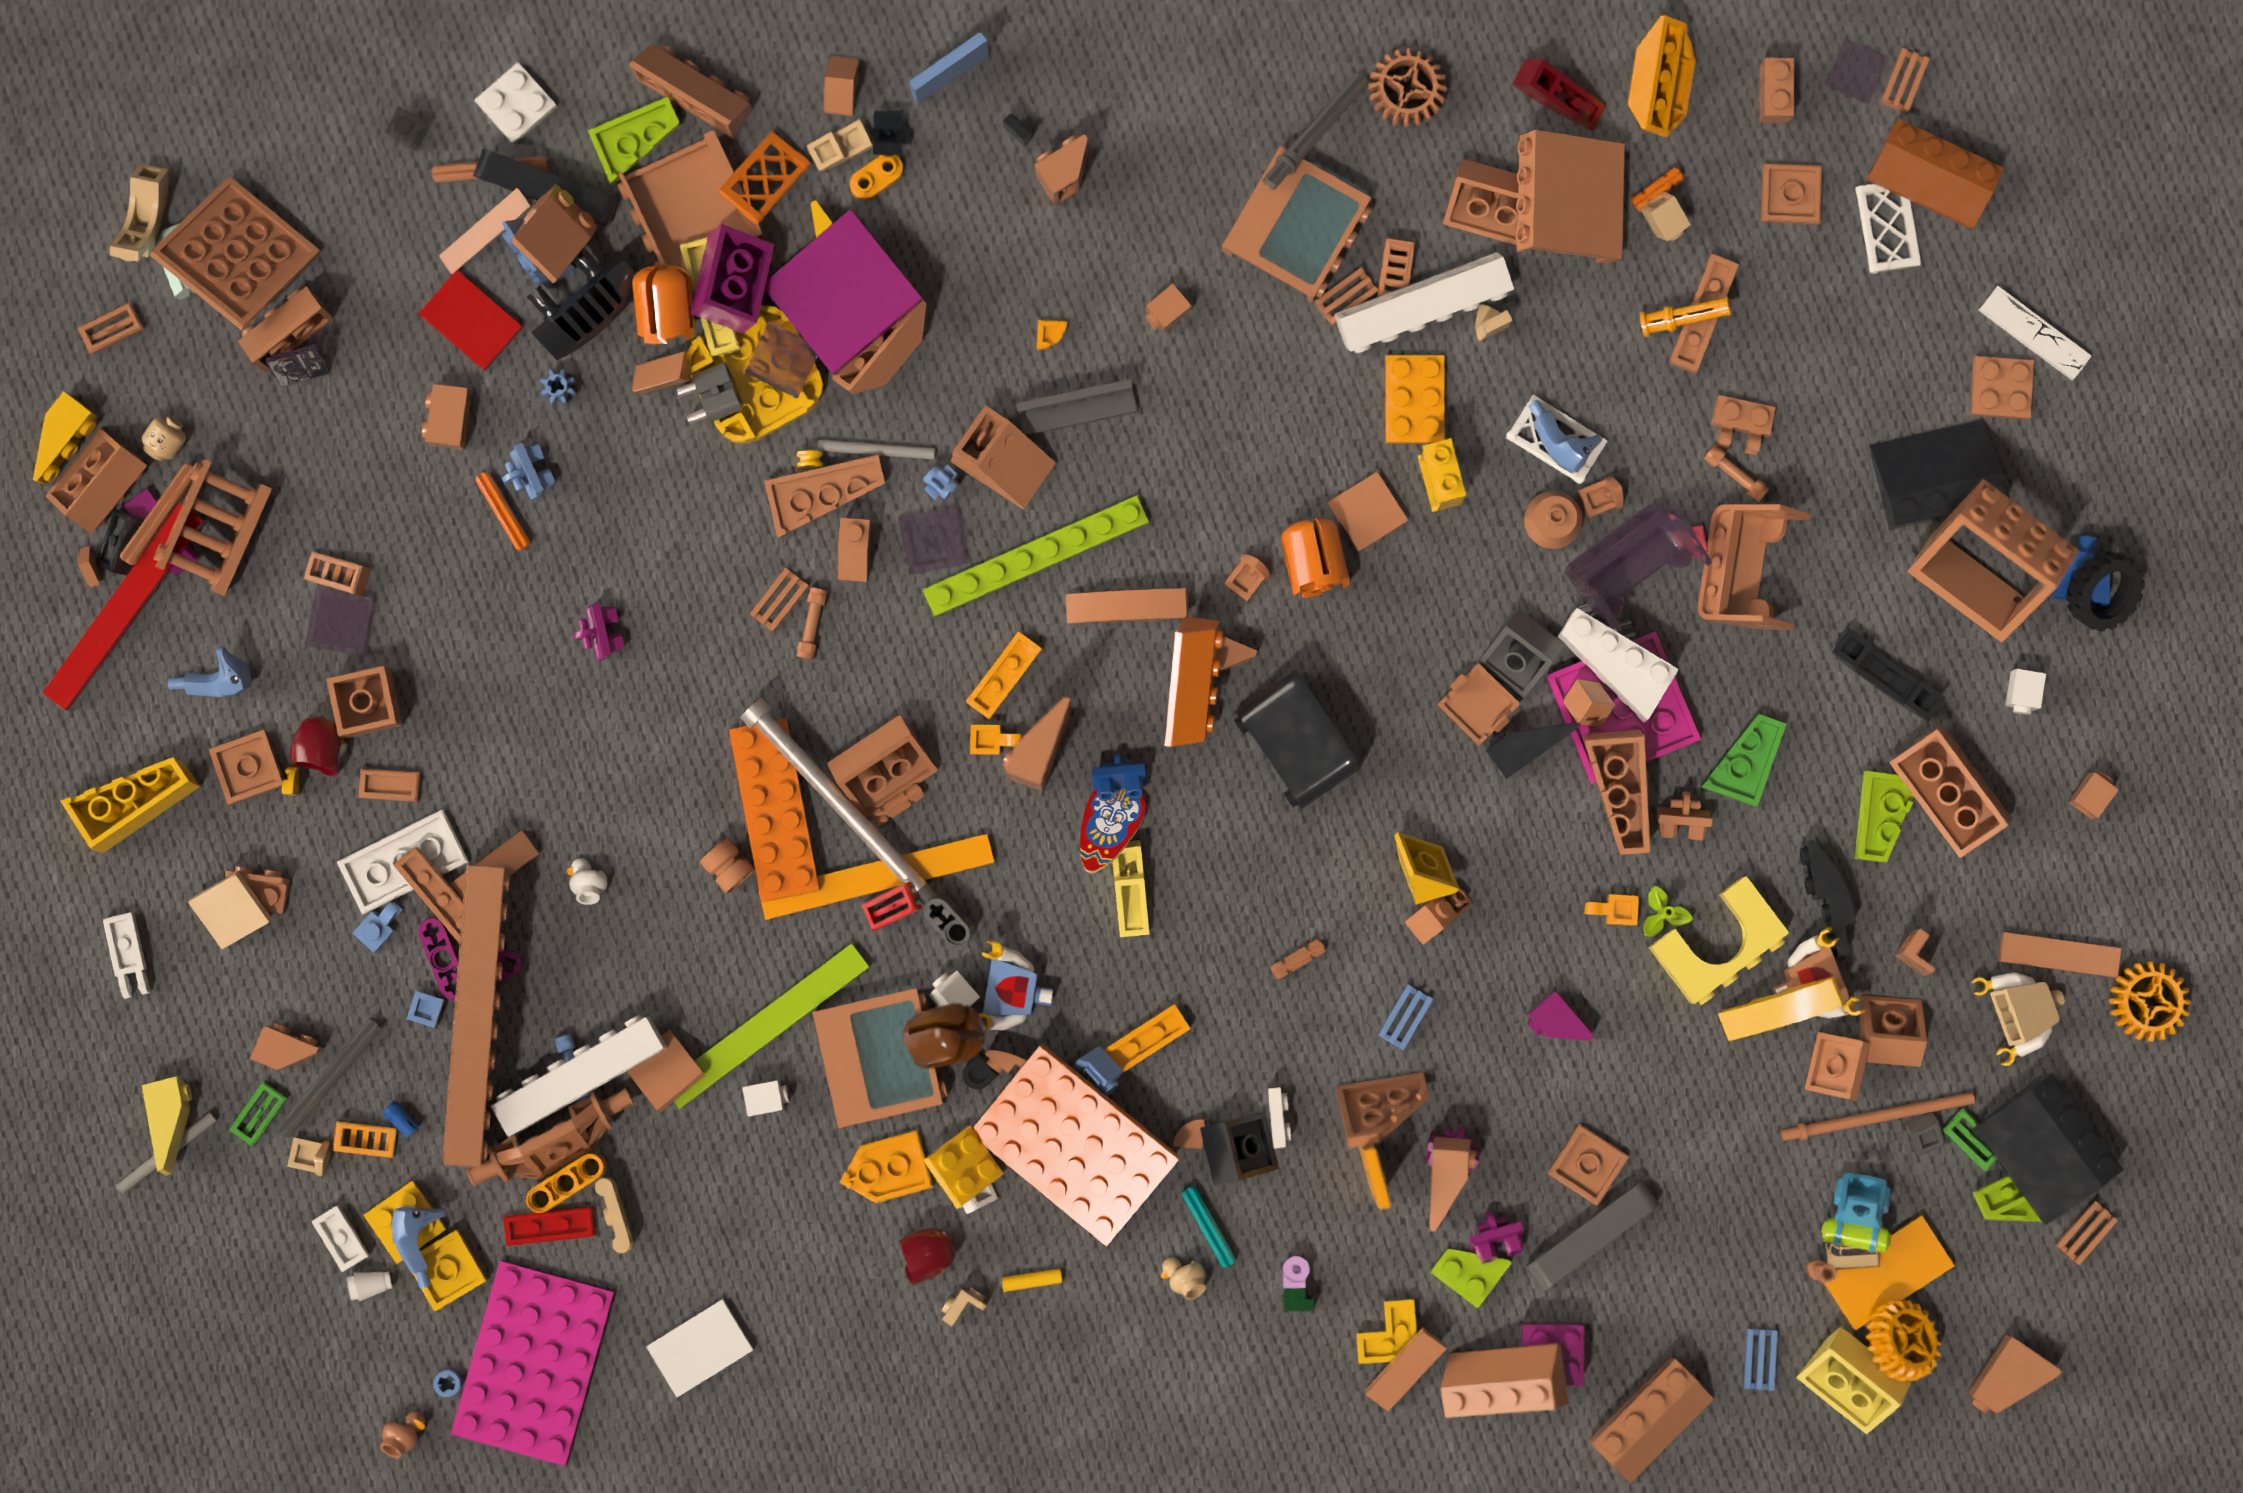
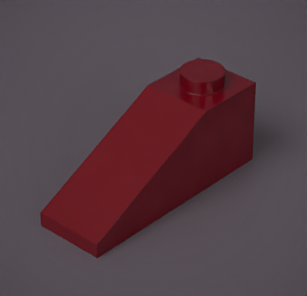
M1525 59L1512 83L1513 86L1534 101L1590 131H1593L1606 107L1605 104L1544 59Z

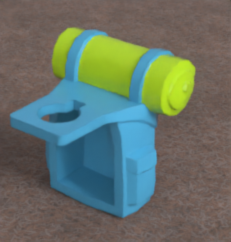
M1845 1172L1842 1179L1838 1180L1834 1194V1203L1838 1205L1837 1213L1834 1218H1827L1821 1229L1823 1242L1832 1243L1834 1246L1842 1245L1869 1250L1872 1253H1885L1891 1245V1234L1889 1229L1883 1227L1882 1222L1883 1214L1888 1212L1890 1206V1188L1887 1187V1180Z

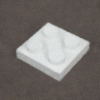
M518 62L474 100L513 145L557 108L556 104Z

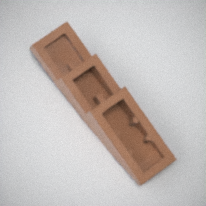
M1147 589L1066 594L1067 624L1183 619L1185 616L1189 617L1188 589Z

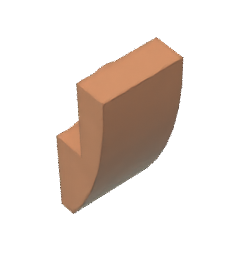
M988 1050L985 1054L990 1058L987 1064L1000 1074L1003 1070L1009 1073L1015 1065L1020 1067L1017 1071L1018 1073L1028 1061L1019 1056L996 1050Z

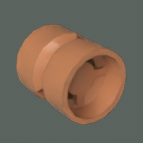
M729 838L719 843L699 862L709 875L716 874L715 882L725 894L738 887L755 871V868L745 857H738L739 849Z

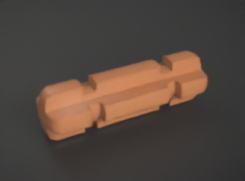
M913 784L906 789L907 792H901L885 803L882 809L878 808L873 811L871 818L877 826H882L889 821L888 818H894L910 807L913 801L916 803L922 799L924 792L920 786Z
M1314 940L1308 944L1307 948L1304 946L1284 958L1285 961H1279L1272 965L1271 971L1277 979H1281L1287 976L1289 971L1293 972L1312 961L1314 956L1317 958L1324 954L1326 949L1321 940Z

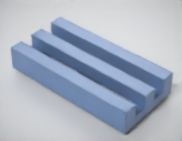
M1407 984L1378 1036L1404 1050L1433 999ZM1409 993L1415 995L1392 1035L1386 1034ZM1419 999L1423 1000L1424 1003L1401 1042L1398 1041L1397 1037Z
M1746 1328L1744 1389L1774 1391L1777 1330ZM1759 1335L1756 1383H1752L1753 1336ZM1765 1336H1770L1766 1384L1763 1383Z

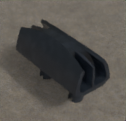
M583 247L580 252L587 262L584 263L577 256L573 262L588 277L586 279L587 282L562 305L560 303L557 305L543 290L541 285L535 289L543 299V302H540L532 294L526 297L544 316L542 318L544 321L531 333L556 360L571 354L596 337L618 317L634 298L632 280L636 272L619 254L606 265H600Z

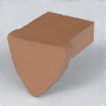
M1612 476L1604 477L1603 481L1577 491L1588 519L1616 508V511L1623 508L1622 487Z
M1242 554L1239 558L1241 562L1225 581L1224 585L1248 602L1263 580H1268L1271 575L1259 559Z

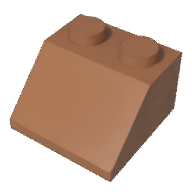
M1863 995L1861 1010L1866 1011L1861 1014L1859 1040L1870 1043L1866 1063L1921 1067L1927 1045L1922 1000Z

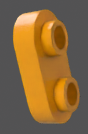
M880 155L861 168L850 179L852 194L860 200H870L901 178L903 174L901 160L896 155ZM886 163L893 165V169L890 172L883 170V166ZM868 180L870 184L867 188L863 189L859 187L860 181Z

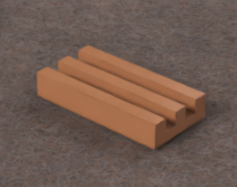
M1902 48L1880 103L1908 113L1930 58L1918 56V53L1908 52V49ZM1904 58L1910 59L1894 101L1890 100L1889 96ZM1915 62H1918L1920 66L1905 104H1900Z
M1362 267L1322 295L1321 299L1318 298L1314 301V304L1331 326L1336 323V319L1329 312L1365 286L1369 289V291L1341 311L1362 304L1379 291L1372 284L1369 276L1367 277L1364 273L1365 271ZM1358 277L1361 278L1362 281L1325 308L1323 305L1325 301Z
M129 302L78 327V330L89 353L93 355L144 330L132 303ZM127 312L129 313V317L88 336V331ZM130 323H133V324H134L133 326H131V327H129V328H127V329H125V330H123V331H121V332H119V333H117V334H115V335H113V336H111V337H109V338H107V339H105V340H103V341H101V342H99V343H97V344H95V345L92 344V342H94V341H96V340H98V339H100V338H102V337H104V336H106V335H108V334H110V333H112V332H114V331H116V330H118V329H120V328H122V327H124V326H126V325H128V324H130Z
M785 568L750 612V615L774 633L809 588V585ZM787 577L791 579L764 615L761 616L759 614L785 579ZM796 584L800 586L772 623L767 621Z
M2093 1200L2058 1240L2055 1246L2077 1265H2080L2118 1220L2111 1216L2106 1209L2102 1208L2097 1201ZM2096 1210L2099 1214L2068 1249L2065 1246L2067 1242ZM2105 1218L2107 1222L2076 1256L2074 1254L2076 1250Z

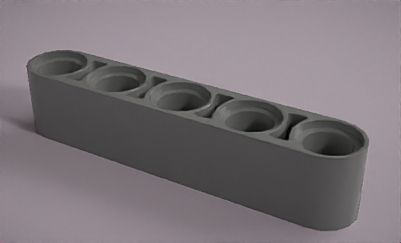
M1642 1180L1632 1185L1633 1188L1629 1191L1626 1189L1611 1200L1608 1207L1605 1209L1602 1207L1587 1218L1584 1225H1578L1563 1236L1560 1243L1557 1244L1555 1242L1539 1254L1536 1261L1533 1262L1531 1260L1525 1266L1543 1291L1553 1286L1659 1205Z

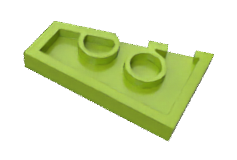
M666 97L588 130V133L611 185H614L620 179L619 173L623 172L625 175L681 125L669 98Z

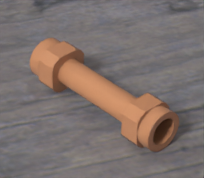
M1714 445L1704 457L1707 463L1713 468L1717 465L1748 490L1746 494L1759 502L1769 488L1759 479L1754 481L1725 457V451Z
M810 588L807 599L810 606L803 640L798 642L796 657L814 660L817 647L814 645L821 606L826 604L828 592L826 590Z
M1817 1259L1809 1262L1806 1266L1809 1277L1821 1283H1830L1837 1277L1836 1269L1831 1263H1824L1822 1260Z

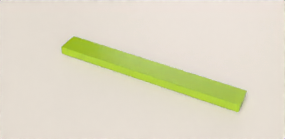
M850 944L696 1059V1063L706 1075L674 1101L679 1109L684 1107L870 968L855 946Z

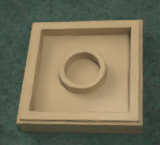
M239 871L195 895L188 901L221 949L268 924L272 919Z

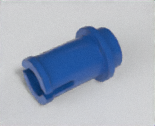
M393 1101L382 1112L386 1116L384 1120L387 1121L389 1119L404 1137L408 1138L420 1124L402 1108V1102L398 1104L396 1101Z

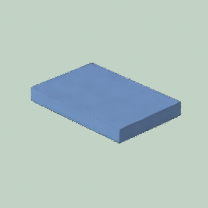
M976 34L910 80L911 93L918 104L989 55L987 40L983 34Z

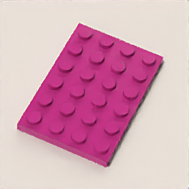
M502 1260L499 1261L451 1435L566 1466L615 1292Z

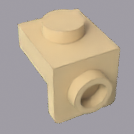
M972 1287L968 1291L963 1288L957 1298L950 1296L941 1311L946 1313L942 1320L953 1326L968 1301L984 1311L988 1305L983 1301L985 1296Z

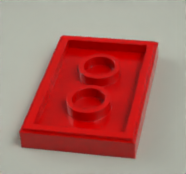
M457 270L418 313L484 371L488 369L523 329L518 322Z

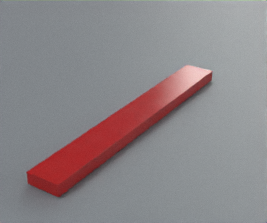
M178 504L42 692L64 710L69 711L173 567V564L167 562L164 570L155 567L157 561L153 558L159 544L165 545L183 504ZM190 510L184 525L199 531L205 520ZM179 535L172 552L181 555L191 540Z

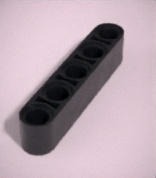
M483 148L473 174L476 178L511 191L518 188L522 195L535 200L540 199L557 184L562 190L567 191L572 196L574 202L583 211L588 212L594 221L605 226L609 225L618 200L608 194Z

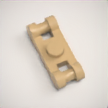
M610 1177L602 1178L596 1182L595 1190L599 1195L604 1196L607 1206L606 1209H603L607 1225L613 1226L616 1236L612 1246L616 1252L625 1253L631 1250L634 1244L615 1180Z

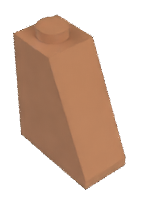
M2006 1335L1967 1392V1395L1973 1398L1971 1404L1985 1414L1988 1410L1998 1414L2057 1378L2062 1371L2015 1338Z

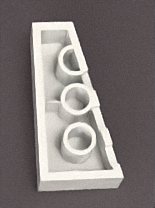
M1578 608L1571 613L1558 635V638L1584 664L1586 663L1603 683H1606L1618 695L1617 697L1637 714L1636 716L1643 723L1650 718L1679 670Z

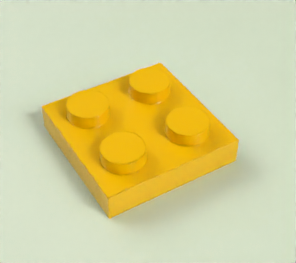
M971 1126L964 1128L923 1160L957 1209L965 1205L1004 1174Z
M411 1181L364 1214V1217L396 1264L403 1261L393 1241L392 1220L394 1209L405 1205L433 1209L415 1181ZM441 1219L433 1221L420 1231L417 1240L419 1249L447 1230Z
M459 1229L420 1251L429 1267L426 1270L431 1285L422 1288V1291L434 1312L488 1281Z

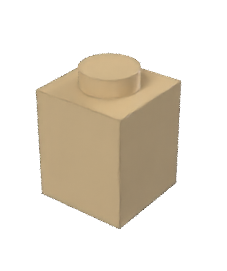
M1662 192L1640 208L1654 234L1665 241L1679 238L1684 233L1683 230L1691 225L1675 196L1666 192Z

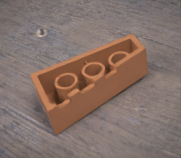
M1630 730L1582 734L1620 855L1650 853L1645 739L1642 731Z

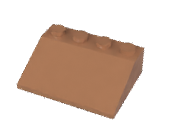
M1064 697L1016 743L1014 750L1008 749L1003 766L1010 780L1044 791L1072 712V704L1069 698Z

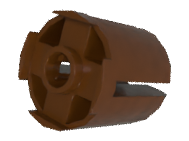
M950 1003L923 1010L917 1013L911 1020H908L903 1031V1045H907L910 1055L915 1060L913 1061L914 1064L923 1069L941 1068L973 1059L983 1046L984 1042L978 1039V1037L985 1036V1027L979 1014L968 1005L963 1006L961 1003Z

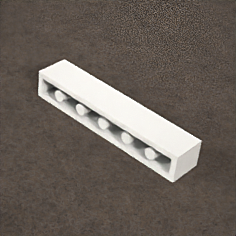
M1496 252L1338 312L1334 316L1345 347L1350 352L1360 353L1370 349L1372 343L1380 340L1382 342L1395 340L1399 337V333L1409 330V332L1421 330L1426 327L1425 323L1435 319L1437 322L1445 321L1453 317L1452 313L1462 309L1464 311H1471L1478 308L1480 302L1485 300L1496 301L1505 298L1507 292L1514 290L1504 257Z
M641 1015L630 1019L624 1023L627 1028L621 1032L616 1033L615 1030L604 1034L599 1038L600 1044L593 1048H590L588 1044L573 1052L574 1059L567 1063L561 1059L547 1067L549 1073L539 1078L535 1074L521 1082L523 1088L513 1093L512 1089H509L496 1097L498 1102L493 1104L491 1108L506 1135L511 1137L522 1132L668 1048L651 1017L642 1019Z

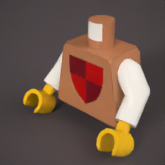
M1827 927L1820 935L1800 943L1788 959V968L1784 969L1788 982L1773 987L1774 994H1778L1783 989L1834 977L1845 1005L1816 1016L1834 1018L1848 1014H1863L1866 1010L1858 1011L1854 1007L1855 1001L1863 1000V998L1858 996L1850 999L1830 949L1839 941V938L1831 941L1826 936V933L1834 928Z

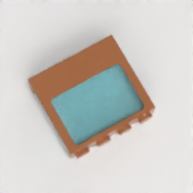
M1280 146L1224 241L1221 251L1230 257L1235 254L1307 295V300L1312 303L1316 296L1321 299L1329 285L1325 280L1330 271L1336 273L1344 259L1340 257L1344 247L1346 246L1350 249L1358 235L1354 230L1359 221L1364 224L1372 212L1373 208L1369 207L1371 197L1304 159L1296 166L1294 174H1288L1275 190H1271L1262 180L1276 164V158L1287 151V149Z
M918 988L812 1012L838 1128L944 1104L943 1098L948 1097L945 1081L938 1079L936 1069H923L914 1064L913 1061L915 1060L910 1055L907 1045H903V1031L906 1022L911 1020L917 1013L928 1009L925 993L919 994Z

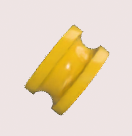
M817 450L797 452V457L800 458L797 468H822L823 462L820 461V457L823 456V452Z

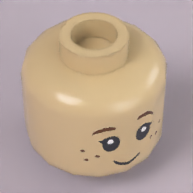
M168 416L167 419L160 417L153 419L141 437L144 444L143 450L159 461L174 458L186 441V435L182 430V423L171 416Z

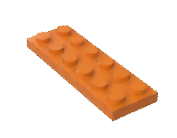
M787 718L775 720L791 737ZM748 726L729 729L761 902L764 903L820 891L797 769L756 726L751 729Z

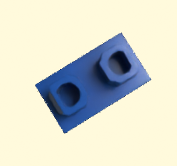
M1114 753L1113 762H1103V767L1092 768L1093 790L1097 791L1099 800H1112L1115 798L1114 788L1125 787L1126 797H1142L1143 786H1146L1145 764L1132 765V760L1120 761V753Z

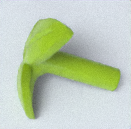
M1653 886L1648 894V905L1657 911V914L1646 916L1643 922V932L1648 937L1656 936L1663 931L1664 919H1667L1673 927L1684 926L1693 920L1692 914L1686 908L1678 905L1674 907L1667 906L1669 897L1659 886Z

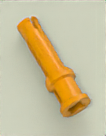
M1725 297L1676 309L1665 306L1664 310L1646 313L1642 311L1640 312V321L1646 338L1650 337L1651 333L1665 330L1674 332L1677 326L1726 315L1730 316L1732 313L1729 299ZM1713 309V311L1704 312V313H1699V314H1695V315H1690V316H1689L1690 313H1695V312H1700V311H1704V310ZM1663 320L1662 322H1657V323H1653V324H1652V322H1654V321Z

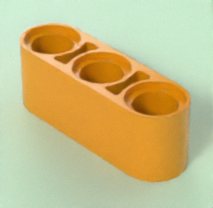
M590 1153L580 1157L533 1187L526 1197L528 1207L536 1213H543L556 1207L600 1179L607 1170L605 1158L597 1153ZM590 1158L595 1159L599 1164L598 1173L595 1175L589 1174L585 1169L586 1161ZM565 1174L571 1176L574 1180V1186L570 1191L563 1190L560 1185L561 1177ZM538 1191H544L548 1194L549 1202L545 1207L538 1206L535 1201V1195Z

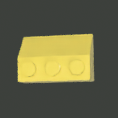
M1839 1327L1823 1342L1796 1378L1864 1433L1868 1434L1901 1406L1911 1382L1897 1381L1896 1378H1888L1887 1371H1879L1880 1363L1872 1361L1875 1356L1874 1353L1867 1350L1868 1348L1844 1328Z

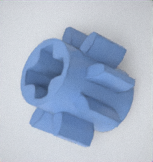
M564 369L560 371V374H554L552 370H549L550 376L546 380L540 379V382L546 388L540 394L543 397L551 395L550 404L553 406L557 400H561L567 405L566 398L569 395L576 396L575 391L571 389V385L576 382L575 379L569 378L566 380L567 373ZM561 381V384L564 386V389L557 390L555 394V391L552 389V385H558Z
M937 464L924 477L923 481L928 484L924 490L934 500L939 496L946 500L959 486V483L955 480L958 477V473L948 464L944 468Z

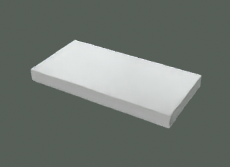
M443 809L337 862L362 915L414 890L393 864L415 846L419 847L442 876L469 863Z

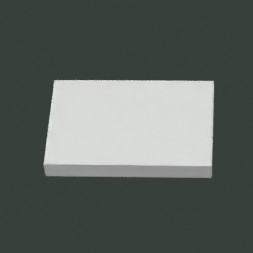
M724 1299L646 1346L676 1397L684 1394L754 1350Z

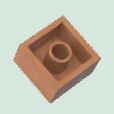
M380 666L326 679L339 737L347 739L403 726L390 668Z

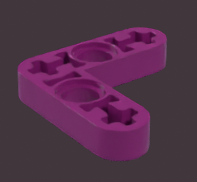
M436 918L426 919L419 926V938L440 991L446 998L454 1000V991H448L446 987L450 985L448 975L442 978L440 973L450 971L454 967L458 971V955L448 929L442 922ZM430 923L433 927L440 928V932L436 933L438 941L442 942L445 939L446 945L438 946L432 951L430 945L436 943L432 936L427 937L425 933L429 930ZM441 950H445L451 955L452 960L447 967H441L436 962V955ZM506 951L497 954V962L505 963L504 957L508 956L509 959H515L517 964L513 966V972L511 973L509 969H503L501 981H495V984L512 978L521 972L523 960L518 953ZM451 973L454 981L457 982V973Z

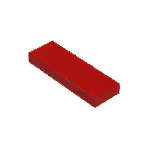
M593 1206L503 1216L506 1246L596 1236Z

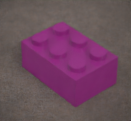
M724 224L719 225L707 237L690 314L742 334L754 326L759 316L774 244Z

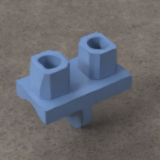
M523 443L514 445L515 450L510 452L513 461L505 464L508 474L503 476L502 480L504 484L513 483L516 491H520L525 487L530 500L533 501L539 498L543 491L552 487L555 480L549 469L536 473L533 464L544 459L540 446L535 444L524 447Z

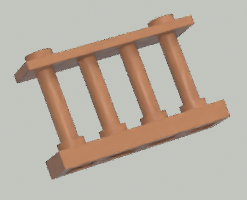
M203 459L201 464L195 463L189 479L193 480L165 545L159 544L153 559L157 561L155 567L164 570L168 562L208 579L209 583L212 584L210 590L225 596L272 488L257 483L256 488L250 487L248 489L208 471L211 462ZM202 482H206L244 499V503L248 504L244 515L239 513L237 516L196 498ZM191 508L233 526L232 529L236 533L232 542L228 540L223 542L184 525ZM179 535L221 553L220 556L224 560L220 569L217 567L212 569L172 552Z

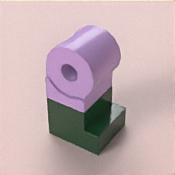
M1300 1256L1288 1258L1283 1265L1284 1312L1314 1311V1299H1306L1305 1279L1309 1275L1310 1270L1309 1264Z

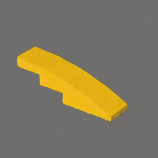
M1834 977L1783 989L1778 994L1753 999L1748 1004L1724 1009L1718 1015L1728 1041L1814 1017L1842 1007L1845 1004Z

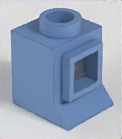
M1100 1046L1078 1059L1073 1067L1075 1071L1106 1096L1110 1095L1118 1087L1119 1083L1117 1080L1123 1072Z

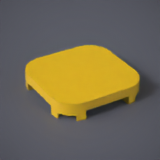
M762 304L757 323L743 334L735 331L740 350L712 358L706 336H699L691 342L692 345L687 352L692 382L693 375L724 362L729 366L744 409L718 419L714 423L722 435L734 443L747 444L763 438L809 413L818 405L823 396L824 384L821 374L796 328L782 310L772 306H763Z

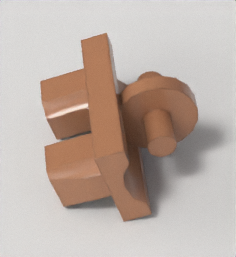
M1683 791L1681 799L1670 800V807L1656 806V818L1659 823L1661 837L1676 838L1678 825H1688L1687 837L1689 839L1704 840L1707 827H1712L1713 818L1710 817V811L1699 810L1701 801L1690 800V792Z

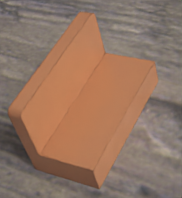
M1921 929L1910 932L1894 956L1922 976L1933 974L1935 968L1918 957L1917 953L1930 935Z

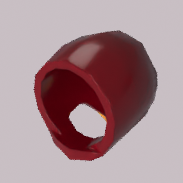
M312 716L304 719L293 736L290 748V762L304 768L321 771L323 775L337 776L341 745L346 743L344 738L338 736L336 724L325 719L323 716Z
M921 1229L899 1240L906 1261V1277L912 1286L944 1272L946 1268L952 1265L955 1259V1241L951 1234L944 1229Z

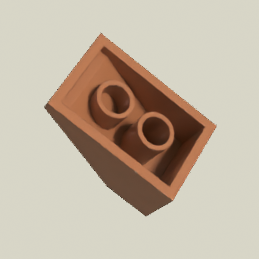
M556 184L531 206L511 242L554 283L591 239L598 225L588 212L583 211L574 202L572 196L567 191L562 190Z

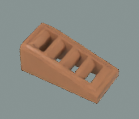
M1386 239L1377 298L1392 292L1385 291V285L1400 288L1409 285L1414 242ZM1390 250L1407 252L1406 257L1391 255ZM1388 262L1405 264V269L1389 267ZM1386 275L1403 276V281L1387 279Z
M312 551L304 580L364 596L372 569ZM322 560L325 561L321 578L316 575ZM332 564H336L332 579L329 581L328 576ZM347 567L344 582L339 584L343 569Z

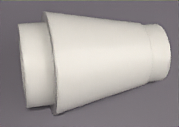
M389 1271L354 1273V1276L347 1277L351 1301L358 1299L360 1302L388 1289H392Z

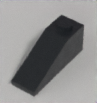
M1577 722L1512 731L1508 735H1505L1502 731L1489 740L1492 746L1486 752L1507 779L1581 725H1578Z

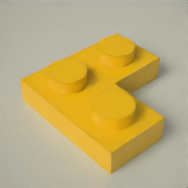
M1414 1299L1384 1301L1386 1331L1356 1333L1359 1364L1391 1362L1417 1334Z

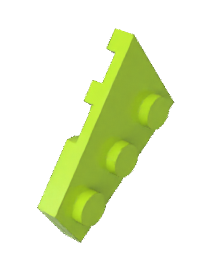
M1864 771L1855 859L1881 863L1888 861L1900 834V827L1905 815L1912 807L1914 797L1899 775Z

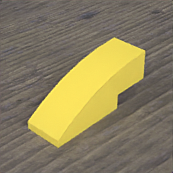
M1140 840L1130 841L1113 861L1120 937L1149 935Z

